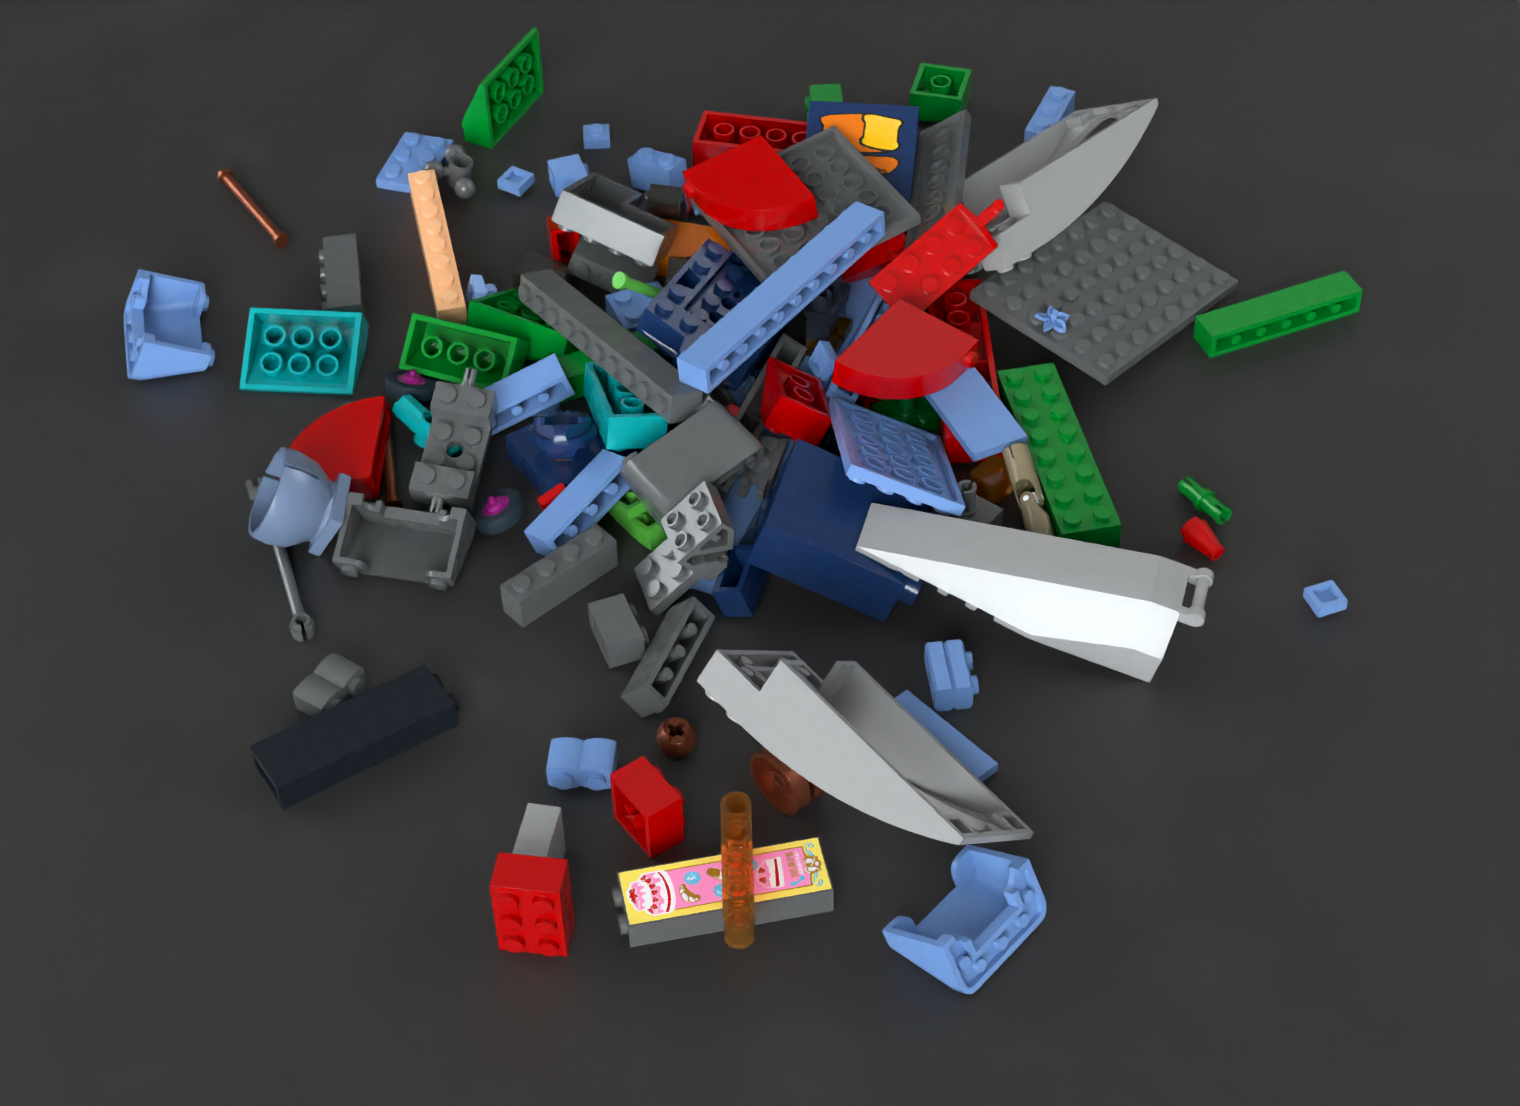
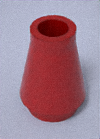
M1197 516L1193 517L1180 530L1183 542L1206 555L1211 561L1217 560L1225 551V547L1219 542L1205 519L1201 520Z

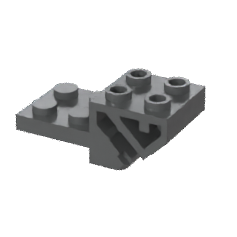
M705 480L661 519L667 539L634 568L649 610L658 616L702 577L711 582L728 566L729 558L726 550L733 549L735 530L717 488Z

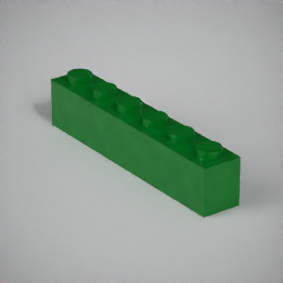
M1345 270L1197 315L1195 317L1193 338L1208 357L1213 358L1357 313L1360 309L1363 290Z

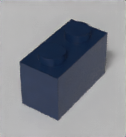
M733 545V549L727 551L729 558L728 566L718 575L712 590L724 617H753L769 572L746 562L752 545Z

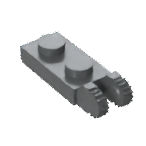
M760 434L757 440L764 447L762 463L751 471L745 467L739 483L738 496L747 497L751 485H757V500L764 501L769 489L773 488L789 443L787 438Z

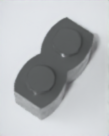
M335 652L329 654L320 662L314 673L305 677L294 690L293 698L296 709L312 717L363 693L367 683L364 668Z

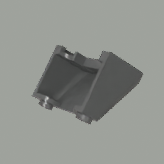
M718 400L703 402L695 410L697 413L639 454L635 451L622 461L624 466L620 471L621 477L664 532L661 519L704 480L717 487L734 474L740 475L744 471V466L751 471L762 463L764 447Z
M349 492L343 524L340 527L332 562L341 569L340 573L350 577H358L360 573L426 583L431 588L437 590H447L448 586L455 585L477 527V523L467 509L452 507L450 515L447 510H440V514L386 506L379 500H376V503L365 502L364 494Z

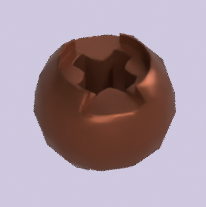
M676 717L669 718L661 723L657 730L656 741L659 749L665 755L679 758L685 757L693 751L698 735L694 725L689 720Z

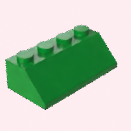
M412 313L399 369L406 371L415 369L418 374L454 383H462L465 368H470V371L473 368L478 371L474 386L484 389L523 369L530 342Z

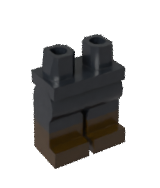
M842 274L804 309V317H808L806 321V356L811 357L819 340L830 342L837 355L853 328V319L845 318V305L849 299L851 285L843 283Z

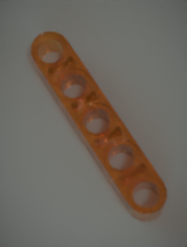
M734 791L724 795L720 803L723 934L728 946L734 949H743L750 946L755 940L751 800L747 794Z

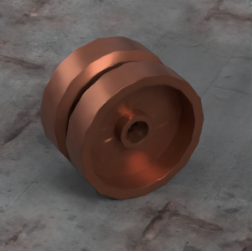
M762 747L750 757V772L756 786L765 799L782 814L795 815L807 807L810 800L817 799L826 793L780 761L765 747Z

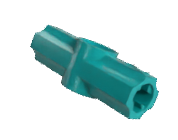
M410 394L403 395L401 399L395 402L392 411L401 422L415 433L413 437L414 442L419 447L425 448L432 422L431 411H428ZM459 446L451 447L447 455L453 458L459 457L463 453V449Z

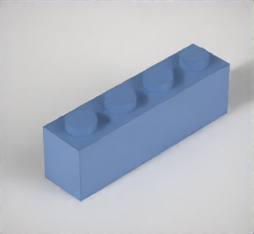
M555 353L484 388L495 391L498 402V410L491 436L575 394Z
M603 449L524 530L526 537L537 553L547 556L557 547L564 545L582 531L597 524L630 489L620 475L621 468L624 466L622 461L626 457Z

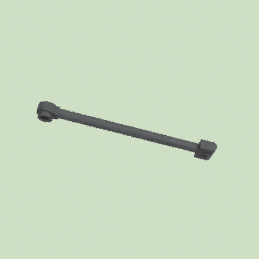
M263 476L257 478L258 485H260ZM251 479L245 480L249 498L254 500L259 486L254 487ZM273 545L293 616L289 624L292 638L304 642L301 626H304L307 639L310 640L316 633L315 623L304 612L286 547Z

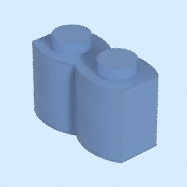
M572 737L552 739L546 767L548 785L562 790L580 786L595 791L611 788L610 774L617 770L618 763L617 742L606 738H591L584 741Z

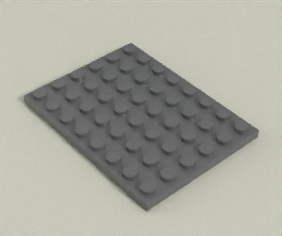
M1104 201L1071 223L1047 243L1031 252L1032 256L1030 258L1014 263L1013 269L1004 273H996L972 289L969 299L1106 386L1192 323L1197 315L1204 314L1234 292L1239 281L1227 272L1208 263L1205 259L1183 248L1182 245L1173 242L1160 232L1143 224L1137 218ZM1051 305L1058 312L1070 315L1066 322L1065 333L1057 332L1053 328L1043 332L1042 327L1045 321L1035 318V313L1047 314V309Z

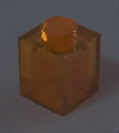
M997 455L989 456L970 472L971 488L973 482L977 485L976 495L995 505L1013 491L1005 462Z

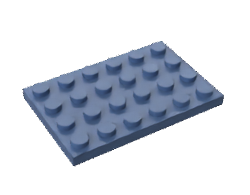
M831 397L828 403L830 418L844 470L850 480L858 484H865L867 482L875 485L878 490L888 495L897 493L905 496L907 501L915 505L927 504L940 514L946 516L954 514L961 517L965 503L939 435L840 398Z

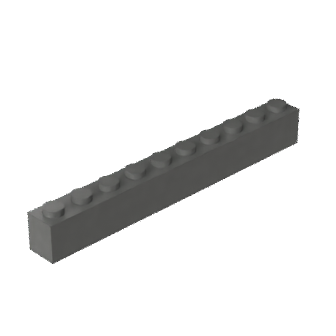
M551 269L521 274L520 286L518 288L519 300L669 424L685 421L697 413L695 410L702 404L703 391L680 382L679 373L675 367Z

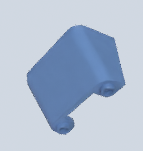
M138 269L126 301L123 318L127 376L129 379L142 381L205 371L208 366L213 365L215 350L211 349L210 343H202L200 325L202 311L206 312L209 305V295H206L205 283Z
M967 844L957 854L951 864V875L956 887L917 926L911 918L897 916L882 932L888 945L893 950L953 990L965 994H973L1039 926L1045 917L1047 904L1028 858Z

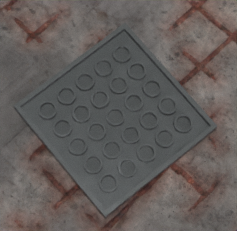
M835 126L777 153L815 196L818 218L781 230H741L726 226L712 219L691 199L693 206L761 284L855 201L884 212L885 236L873 247L921 224L920 214Z

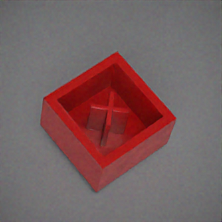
M642 756L610 774L614 818L651 860L685 840L684 825L686 821L683 816V795L676 786H671L665 780L661 769L657 765L652 766Z

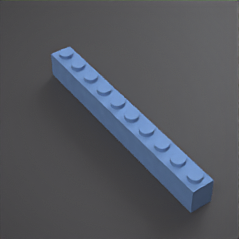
M857 201L844 210L834 221L827 225L812 240L808 241L802 249L791 256L786 263L774 271L770 277L757 286L746 298L739 302L723 318L719 319L714 326L677 357L679 381L709 394L885 236L884 212Z

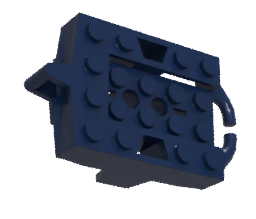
M708 238L645 308L636 330L659 347L658 351L672 360V366L678 370L677 357L714 326L719 319L723 318L739 302L746 298L761 282L739 267L748 268L735 253L730 252L721 244ZM715 274H717V275L714 277V279L706 286V284L710 281V279H711ZM795 317L720 384L736 391L748 379L749 375L755 376L756 371L761 368L767 355Z

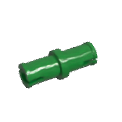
M1191 476L1185 477L1189 484L1184 479L1180 481L1177 488L1178 492L1192 501L1196 510L1205 512L1219 525L1224 524L1220 517L1226 522L1230 519L1232 510L1220 502L1212 490L1203 488Z

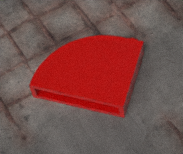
M762 135L682 171L685 181L682 184V189L689 200L693 199L706 215L726 226L748 231H773L791 228L818 218L815 196Z
M899 299L835 360L832 383L851 392L880 399H911L926 396L949 386L968 368L972 369L975 366L979 357L977 353L979 340Z
M385 396L358 400L328 412L306 427L289 448L298 450L318 462L330 481H334L339 473L351 476L349 492L364 494V500L377 499L393 418Z

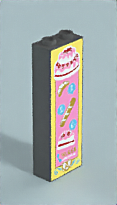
M819 836L617 872L618 886L612 887L615 908L622 907L623 914H618L621 935H628L630 948L834 911V888Z

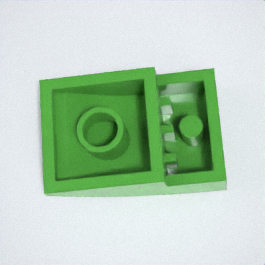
M631 488L608 511L621 527L651 551L655 550L667 539L666 533Z

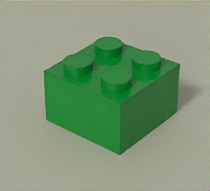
M920 63L909 95V106H919V120L939 123L964 110L971 96L972 69Z

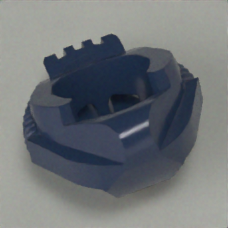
M560 410L557 413L550 411L548 417L534 418L533 425L528 430V440L537 446L546 457L551 458L552 461H575L588 449L591 442L597 439L598 431L596 425L591 421V417L579 416L578 410L570 412V410L562 412Z

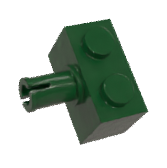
M925 396L911 399H887L870 406V410L925 431L932 433L939 430V415Z

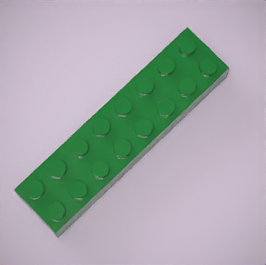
M1054 363L997 371L1000 401L1027 434V445L1045 501L1043 506L1051 517L1056 536L1119 548L1122 524Z

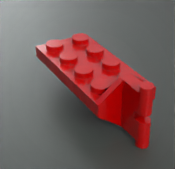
M1001 199L995 200L977 217L960 202L875 275L868 284L889 308L897 300L901 299L925 311L998 248V244L987 228L999 219L1004 208V202Z

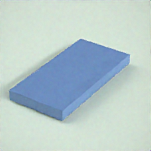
M975 367L972 369L968 368L957 380L944 389L925 396L973 462L998 454L1012 444H1027V434Z
M905 690L894 698L981 782L998 771V763L910 691Z

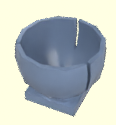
M281 447L273 456L265 471L266 474L279 477L280 480L263 475L250 513L248 533L251 537L265 544L279 547H289L310 541L308 553L320 556L343 524L351 476L339 473L334 481H330L320 464L298 450Z

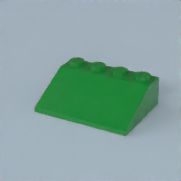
M533 27L480 83L462 120L466 142L493 149L544 93L538 28Z
M510 288L469 302L466 326L530 342L526 359L542 360L554 353L558 358L579 351L575 345L519 300L517 289Z

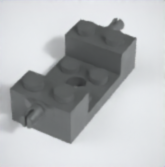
M465 368L462 383L436 382L430 405L432 422L421 462H415L408 488L412 502L430 506L429 512L440 514L442 508L451 510L452 507L464 508L469 513H472L498 410L495 391L474 386L478 371L473 368L471 371L470 368ZM459 446L463 449V453L459 457L453 458L447 455L448 450L451 447Z

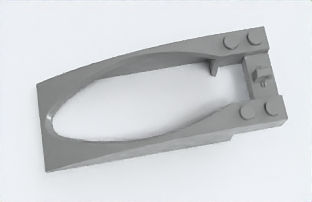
M1157 98L1076 110L966 177L962 204L976 217L995 200L1001 199L1004 202V208L999 219L987 228L998 244V248L967 275L975 274L983 268L985 271L997 270L998 273L1007 272L1014 268V263L1030 258L1032 256L1031 252L1047 243L1073 223L1101 195L1124 166L1143 136L1159 105ZM1115 118L1117 120L1088 138L1107 119Z
M717 649L697 679V682L705 689L706 696L718 702L726 710V715L729 719L740 724L780 761L820 789L870 816L907 831L956 845L1030 839L1034 834L1014 812L856 661H836L823 681L793 651Z

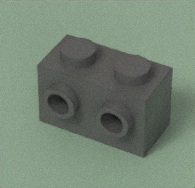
M623 593L588 603L589 625L609 668L642 659L645 654V644L649 643L645 627L643 625L639 626L637 623L638 615L634 604L629 605Z

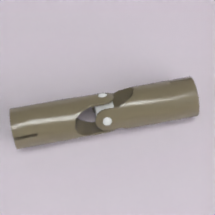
M1016 443L1006 447L1002 451V456L1019 509L1022 511L1025 530L1056 536L1051 517L1043 506L1045 501L1028 445ZM1034 488L1035 492H1029L1028 490Z

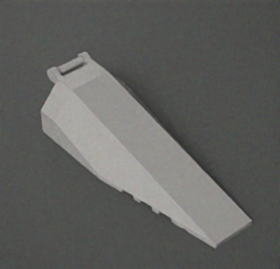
M871 503L855 549L863 555L901 572L916 582L922 579L938 587L937 592L944 596H947L949 593L965 601V607L973 611L979 608L993 615V621L1028 639L1149 683L1163 659L1177 621L1193 627H1199L1204 624L1206 616L1204 605L1208 587L1213 584L1214 579L1213 571L1208 568L1195 569L1158 555L878 503ZM1187 583L1196 586L1190 608L1182 606Z

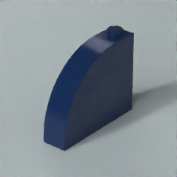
M579 413V416H590L591 421L596 425L592 413ZM533 423L505 436L508 458L542 495L561 482L567 487L603 449L606 450L598 428L597 439L592 441L588 449L575 461H552L551 458L546 457L537 446L528 440V430ZM610 449L608 451L627 457L635 451L639 454L643 449H626L624 451H613Z

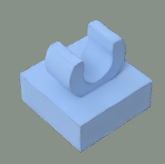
M471 274L465 293L468 308L471 300L498 292L494 284L484 283L482 275Z

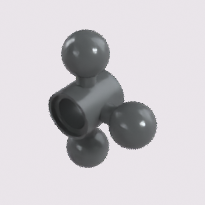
M451 144L446 148L445 159L449 163L448 167H443L438 161H429L425 164L423 170L434 169L437 181L441 180L443 176H447V184L454 188L455 194L459 198L468 199L474 195L476 188L471 180L473 159L466 154L465 149L461 145Z

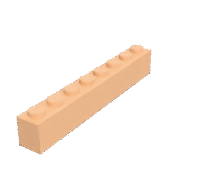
M420 170L408 173L411 200L437 318L466 325V304L435 170Z

